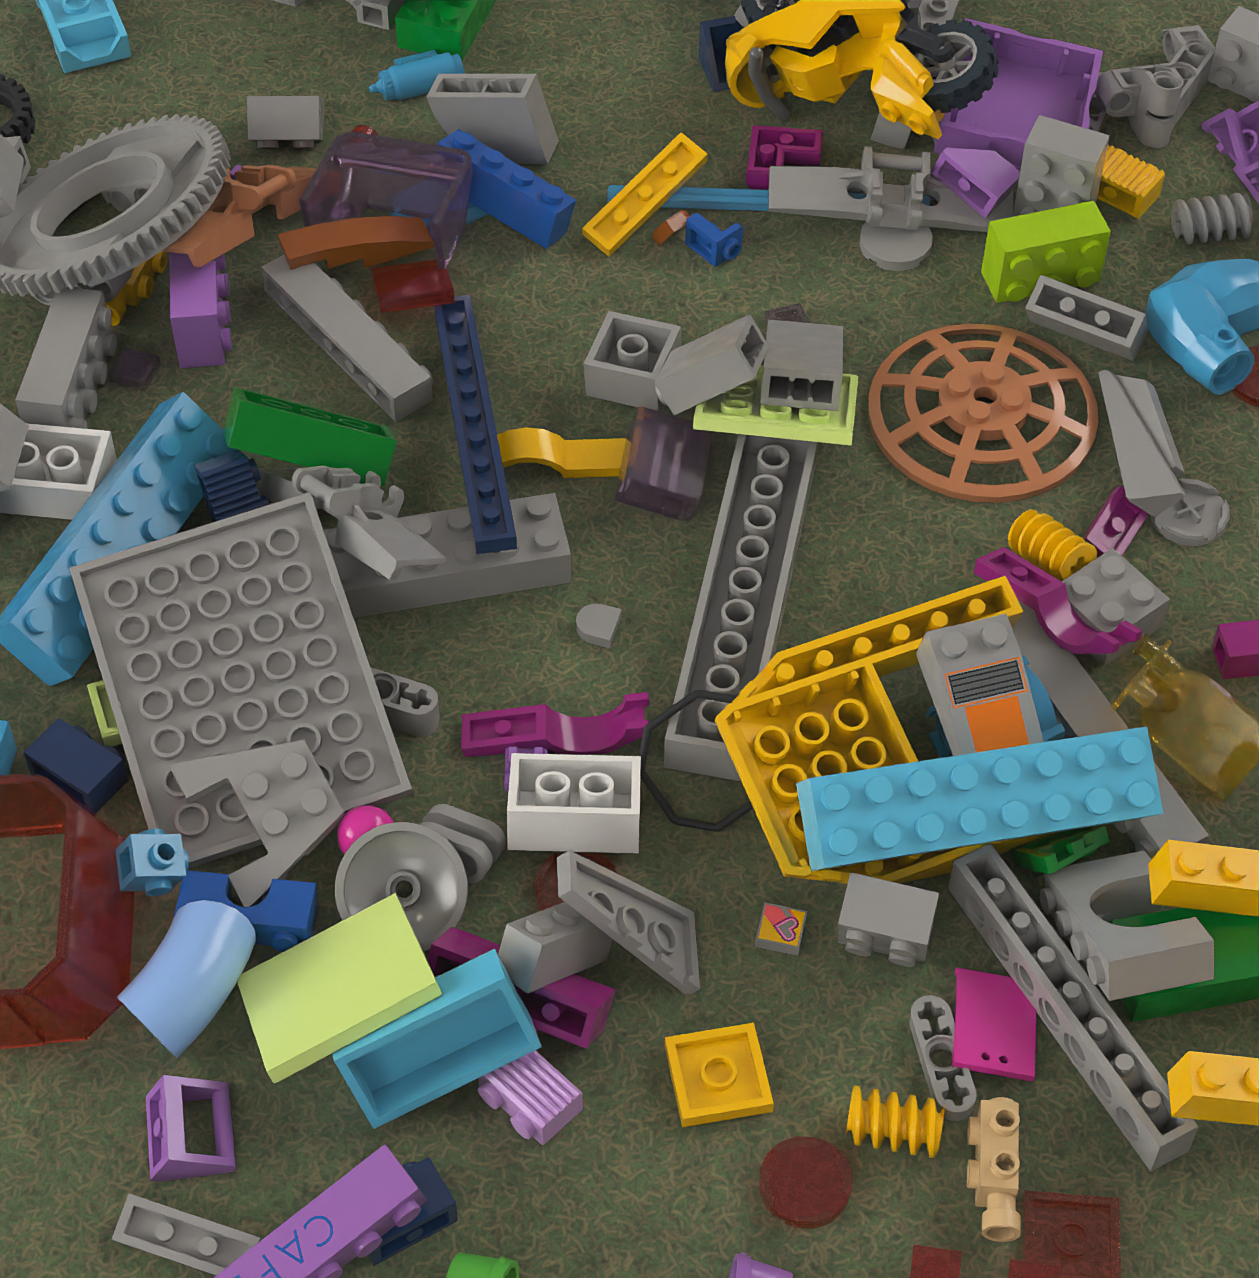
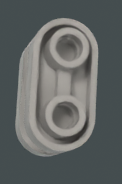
M447 804L433 806L419 824L441 834L453 845L463 861L468 883L470 884L477 883L483 879L491 868L492 863L499 858L506 847L505 834L497 824Z

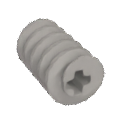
M1233 193L1229 198L1224 194L1216 196L1215 200L1211 196H1205L1201 201L1194 197L1188 199L1186 203L1182 199H1177L1173 202L1171 210L1172 229L1176 239L1183 235L1187 245L1193 243L1194 234L1198 235L1201 243H1206L1208 232H1212L1216 242L1221 241L1224 230H1226L1229 240L1236 238L1237 229H1240L1244 239L1250 237L1253 212L1248 194L1242 196L1240 193Z

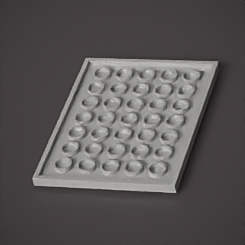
M311 492L69 568L148 829H162L165 834H181L183 849L187 851L189 856L188 869L262 845L263 843L231 784H226L189 804L169 767L174 763L305 740L345 814L356 807L379 806L413 795Z

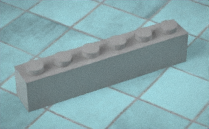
M282 255L261 267L265 292L395 422L433 401L432 385L434 381L430 371L424 365L419 366L410 357L406 347L402 343H396L379 321L374 322L366 314L361 303L356 299L352 300L335 278L331 279L326 275L318 261L290 270L285 256Z

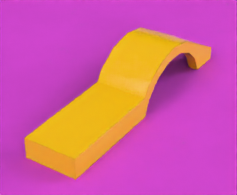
M528 427L507 430L497 435L503 469L518 463H539L557 470L563 478L645 475L643 438L564 440L560 435L545 429Z

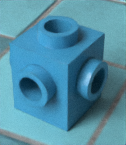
M148 829L139 834H130L115 849L120 891H145L147 896H162L170 893L187 876L186 870L189 868V856L187 851L183 849L181 834H165L162 829Z

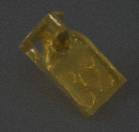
M1144 634L1134 645L1132 653L1135 656H1142L1148 662L1129 682L1110 707L1116 711L1129 695L1142 705L1143 727L1147 726L1151 741L1221 800L1225 801L1259 762V717L1213 679L1203 673L1187 670L1170 656L1167 650L1173 644L1172 641L1168 639L1159 647L1150 640L1148 634ZM1155 666L1159 671H1161L1164 674V676L1159 674L1155 669H1153V667Z

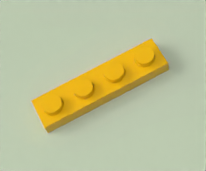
M683 133L678 134L582 228V235L610 257L707 162L708 154Z

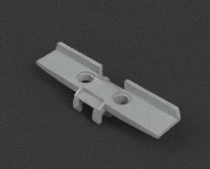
M864 146L861 169L770 166L768 212L866 221L867 226L918 230L920 226L979 232H988L989 221L1014 217L1013 190L985 219L944 185L943 182L934 176H930V152H922L921 156L917 157L873 152L872 147ZM873 167L919 171V173L911 175L908 185L883 184V171ZM848 192H865L866 197L855 199ZM923 195H928L931 200H937L938 204L934 206L923 204Z
M327 466L258 468L261 480L256 482V487L259 494H264L268 500L276 503L311 492L316 509H324L338 519L335 544L389 580H396L403 566L445 564V556L409 526L397 519L404 501V491L393 485L389 488L388 499L382 502L384 491L380 489L381 478L373 471L367 472L365 484H359L361 477L350 468H331Z

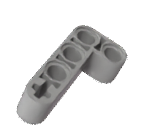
M370 667L391 729L419 737L428 736L436 731L440 723L439 701L437 692L432 687Z

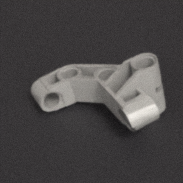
M1199 25L1162 30L1160 37H1163V50L1169 63L1114 69L1098 76L1095 95L1110 116L1117 118L1128 116L1130 125L1138 140L1147 147L1163 148L1169 144L1172 129L1208 80L1215 47Z

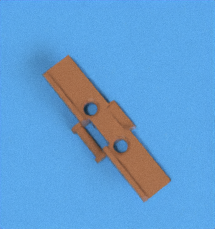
M245 165L234 173L236 180H232L231 172L228 168L226 169L228 175L225 176L221 190L209 209L187 232L162 251L188 254L194 267H202L255 236L252 214L269 204H273L276 206L277 219H285L332 192L335 180L334 170L295 166L285 168L274 165Z

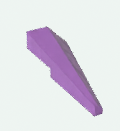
M1259 101L1237 113L1228 108L1201 123V126L1206 133L1212 132L1219 141L1216 145L1221 154L1228 153L1236 164L1233 168L1234 172L1259 204Z

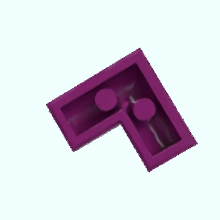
M752 126L746 169L748 187L750 189L769 190L770 166H784L785 164L820 167L823 130Z

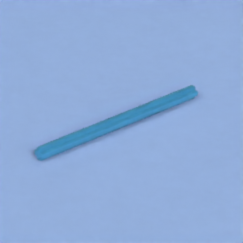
M609 185L607 189V203L626 185ZM680 187L660 208L768 211L769 190ZM848 192L855 199L866 197L865 193ZM923 195L922 203L930 206V197Z

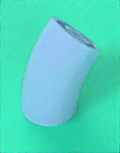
M201 900L187 903L178 909L165 938L156 952L117 998L178 1059L211 1022L237 983L256 942L254 927L249 919L237 909L221 902Z

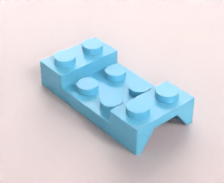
M35 0L53 39L55 52L64 73L132 57L128 35L113 0Z

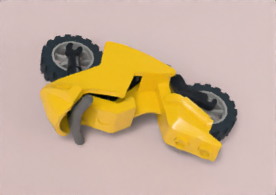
M906 0L741 1V6L749 25L739 32L730 35L726 40L725 68L727 83L733 96L742 104L754 108L766 106L780 121H787L791 113L779 100L784 97V92H792L795 96L813 102L823 100L835 104L863 71L873 70L871 91L882 116L892 123L897 121L909 126L919 135L927 134L938 140L943 135L938 122L943 119L944 113H949L951 109L957 107L958 110L968 107L967 104L971 101H979L983 97L982 93L992 88L994 84L993 78H997L999 72L997 54L990 35L985 33L983 27L978 24L973 26L972 22L962 20L961 23H956V20H947L946 24L939 25V23L929 26V30H922L919 9L909 8ZM970 55L973 57L971 61H963Z

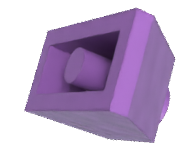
M946 147L933 166L931 174L986 219L1011 193L1019 180L1020 171L996 151Z

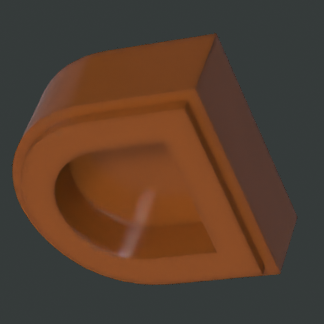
M681 210L665 220L652 233L651 237L653 240L661 245L686 228V219L690 217L687 210Z

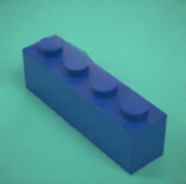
M458 129L438 142L429 176L431 179L545 249L566 234L576 199L564 193L559 187L553 186L534 175L531 170L521 167L506 158L501 152L481 143L470 133Z

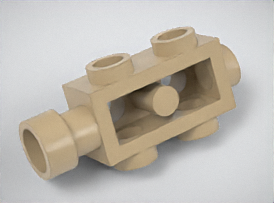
M1005 1097L981 1100L977 1117L969 1116L967 1144L975 1145V1160H968L967 1188L975 1189V1206L987 1207V1210L982 1213V1235L989 1240L998 1242L1016 1240L1021 1234V1216L1016 1211L1020 1165L1019 1103Z

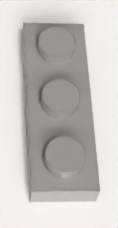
M129 1193L111 1240L213 1275H218L259 1243L262 1238Z

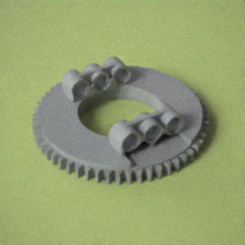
M175 114L170 119L168 115H164L159 120L156 117H152L147 123L142 119L135 126L127 123L120 131L116 127L109 135H106L104 132L101 133L95 141L91 138L87 139L82 147L75 145L71 153L63 152L59 160L48 161L49 166L47 168H38L36 170L37 175L27 176L25 178L27 183L19 185L14 211L5 217H0L1 292L3 294L9 292L11 296L19 293L21 297L30 293L39 302L51 306L55 292L59 293L64 287H69L70 290L79 288L103 291L105 302L112 301L131 278V269L149 260L187 232L204 215L219 194L224 178L228 175L226 169L230 167L228 161L231 160L228 146L216 125L213 126L211 121L206 122L205 118L198 119L197 116L190 118L188 115L180 118L178 114ZM99 193H102L107 203L110 202L117 210L123 212L110 221L85 232L69 236H52L59 224L73 210Z

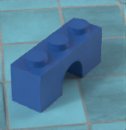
M186 870L187 876L182 879L174 916L179 908L189 902L201 900L221 902L237 909L249 919L255 929V944L272 946L274 949L284 952L313 937L319 907L316 883L272 879L269 893L261 903L251 907H241L231 902L233 894L228 874Z

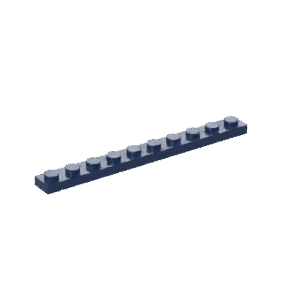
M470 295L433 299L476 554L517 549V537Z

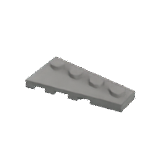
M570 850L557 857L559 898L683 994H692L700 990L695 916L693 911Z

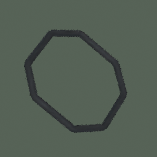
M700 689L692 691L647 723L643 729L639 756H641L640 778L669 820L675 825L714 832L722 831L753 809L751 801H748L718 823L678 817L645 771L652 730L697 698L731 703L737 697L735 695Z

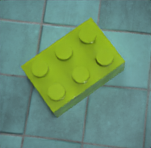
M1095 201L989 221L981 273L996 303L1009 300L1017 302L1031 296L1040 275L1072 287H1089L1094 283L1100 282L1111 231Z

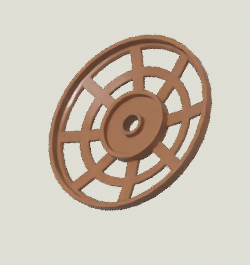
M990 324L945 326L909 339L893 350L881 363L872 380L868 395V420L872 435L890 462L911 480L932 491L952 498L973 502L1000 503L1017 501L1043 494L1059 486L1075 474L1086 461L1094 445L1099 422L1098 407L1092 387L1082 371L1066 355L1033 335L1012 328ZM959 334H990L1000 336L998 342L972 340L953 344L944 337ZM1016 340L1029 344L1048 354L1065 368L1049 369L1036 357L1013 347ZM928 342L936 349L922 358L910 374H887L891 365L912 348ZM981 349L993 350L994 352L990 362H969L960 351ZM1009 355H1012L1028 363L1038 372L1020 376L1016 371L1005 366ZM943 357L954 367L944 378L922 375L930 365ZM1077 380L1087 401L1088 418L1086 426L1065 416V396L1059 382ZM1048 384L1053 396L1054 410L1033 403L1030 388ZM882 387H904V408L909 422L889 433L881 412ZM916 389L939 392L938 407L921 415L916 402ZM986 397L991 399L993 403L987 404L977 401L976 398ZM1029 416L1049 423L1041 434L1027 443L1019 431L1025 425ZM944 421L952 430L963 435L960 445L941 437L931 426ZM1060 429L1081 439L1078 447L1064 462L1045 474L1042 473L1033 455L1050 444ZM919 434L932 447L955 458L950 476L946 477L922 466L906 454L899 445ZM1003 438L1006 439L1011 449L998 451L975 449L978 440L993 441ZM1019 461L1028 479L1018 483L1002 485L964 482L971 462L978 464H1003Z

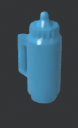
M435 50L394 59L395 65L390 66L387 70L380 71L378 73V81L370 85L369 91L371 93H381L387 101L394 99L401 101L429 93L438 74H465L463 64L458 54L450 55L447 52L438 55Z

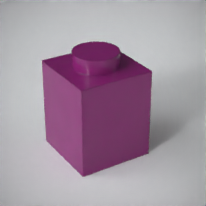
M1259 620L1218 624L1212 643V650L1222 680L1259 676Z

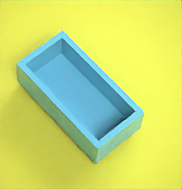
M495 949L435 977L442 991L440 997L332 1053L336 1066L373 1129L542 1047L532 1018Z

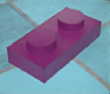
M1119 486L1112 491L1082 538L1085 542L1095 546L1097 558L1112 548L1122 556L1148 516V513L1131 503L1126 497L1125 489Z

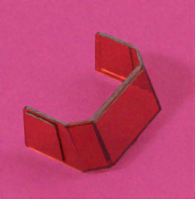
M13 774L0 776V838L64 834L56 955L25 987L0 990V1049L87 1040L123 1005L117 996L130 984L135 891H120L115 849L126 838L102 817L51 780L41 775Z

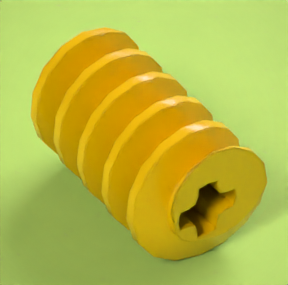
M1029 509L1023 512L1010 528L1008 543L1012 551L1061 582L1097 559L1095 546L1085 542L1082 537L1075 535L1072 530L1064 528L1062 523L1054 520L1052 516L1046 513L1039 514L1036 510Z
M854 1085L846 1134L848 1131H852L854 1144L857 1146H861L866 1135L870 1134L873 1148L879 1149L885 1137H889L892 1152H898L903 1141L908 1140L911 1155H916L922 1143H926L929 1158H935L941 1140L945 1104L939 1113L937 1112L934 1098L928 1097L920 1110L916 1096L909 1094L902 1107L899 1104L897 1092L893 1091L890 1092L885 1103H881L879 1089L872 1088L867 1099L863 1100L860 1086Z

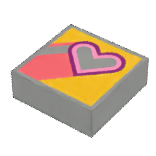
M764 902L755 939V947L798 956L808 911Z

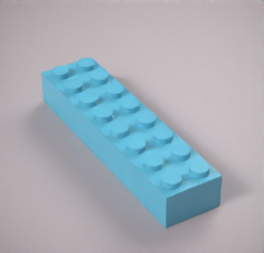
M1147 726L813 777L796 783L811 872L1164 814Z

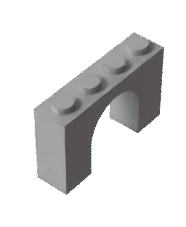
M1144 850L1065 866L1051 874L1044 873L1045 888L1040 889V902L1044 913L1052 916L1059 935L1062 938L1066 937L1071 944L1075 959L1077 961L1082 960L1087 968L1092 984H1098L1109 1001L1214 979V940L1196 917L1147 927H1125L1108 922L1122 917L1161 910V905H1154L1151 902L1148 863L1151 861V858Z

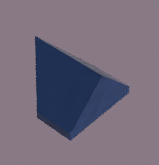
M735 16L700 22L699 60L713 92L730 89L727 83L725 68L726 40L730 35L744 28L735 19Z

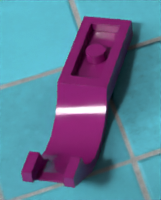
M1005 547L976 559L974 574L987 582L1006 575L1018 601L1035 611L1036 618L1046 635L1062 649L1075 654L1114 653L1119 650V647L1141 639L1142 630L1126 620L1120 622L1115 630L1111 632L1096 631L1086 625L1074 612L1067 597L1065 583Z
M648 692L626 694L623 702L613 711L599 716L584 718L566 716L553 711L546 704L462 714L461 750L464 756L505 754V748L543 747L549 748L556 753L567 755L610 753L642 737L643 729L649 723V720H645L644 707L650 705Z

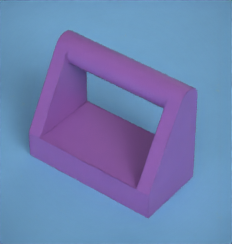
M163 1075L146 1095L150 1181L163 1182L234 1172L236 1165L229 1084L220 1081ZM212 1098L216 1156L186 1153L182 1102Z

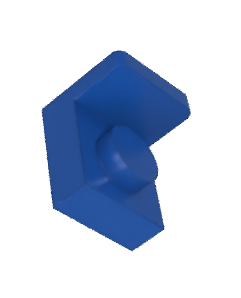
M695 213L686 219L685 244L714 267L725 260L730 261L738 256L742 249L743 227L740 224L735 223L722 232L714 223L709 222L699 213Z

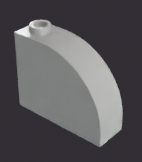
M438 74L427 95L433 115L448 135L458 129L470 133L475 139L491 149L501 152L506 158L516 164H548L559 142L536 74Z

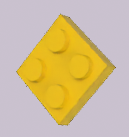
M754 1023L665 1037L664 1047L682 1127L773 1112V1098Z

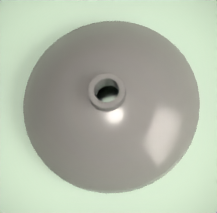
M395 822L373 828L364 833L350 846L338 867L335 880V899L340 917L343 921L396 893L423 952H425L450 927H457L465 911L468 898V879L463 861L456 849L446 838L423 825ZM403 881H408L413 886V892L407 898H402L398 894V886Z

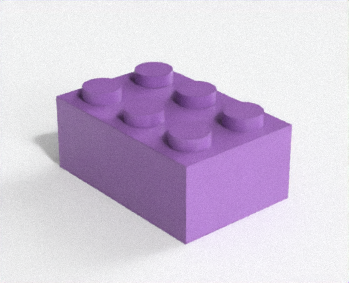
M169 252L170 320L179 368L225 365V351H232L230 328H224V325L231 323L229 300L223 301V297L230 296L228 273L221 274V270H226L225 253L202 267H194L188 254Z

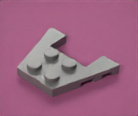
M305 740L184 761L169 766L189 804L226 784H231L267 850V855L229 874V880L244 907H251L261 903L260 900L270 890L272 879L284 880L288 876L287 872L304 855L308 856L340 823L345 815L343 808Z

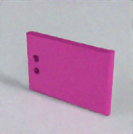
M957 967L955 969V1032L952 1067L960 1069L969 1068L971 1071L1033 1082L1035 1078L1036 1052L1035 1008L1012 977Z

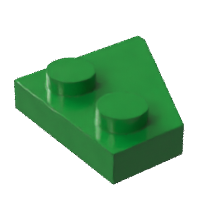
M1105 825L1055 832L1011 848V853L1017 866L1031 869L1033 873L1051 874L1079 858L1094 854L1097 848L1109 842V837Z

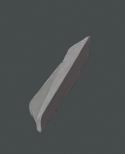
M1102 370L1098 374L1126 497L1131 503L1151 516L1156 517L1186 497L1183 488L1177 480V477L1185 472L1155 387L1144 379L1119 376L1110 371Z

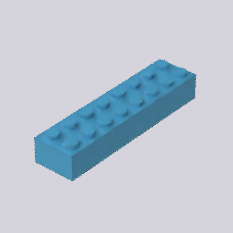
M184 392L157 406L0 615V644L47 685L52 686L73 678L94 649L69 568L175 535L204 496L194 465L237 450L227 446L223 429Z

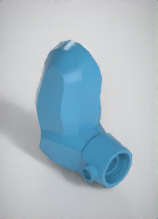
M1230 259L1188 265L1169 281L1153 289L1149 295L1145 314L1152 337L1169 357L1183 366V370L1213 394L1221 395L1235 389L1247 378L1255 363L1253 353L1240 336L1259 329V261Z

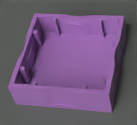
M965 18V20L971 21L973 26L978 24L983 27L985 33L990 35L999 60V64H997L999 72L997 78H993L994 84L989 91L985 90L982 93L983 97L979 101H971L967 104L968 107L958 110L957 107L951 109L949 113H944V117L939 124L943 135L939 140L936 139L933 153L941 154L946 147L996 151L1020 171L1025 142L1039 115L1089 129V106L1096 90L1103 51L1055 39L1036 38L1013 29ZM970 55L963 61H971L973 57Z

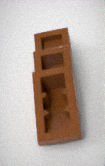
M379 216L351 218L315 224L277 234L279 245L290 270L324 260L327 268L330 269L361 259L364 268L434 247V242L422 217Z

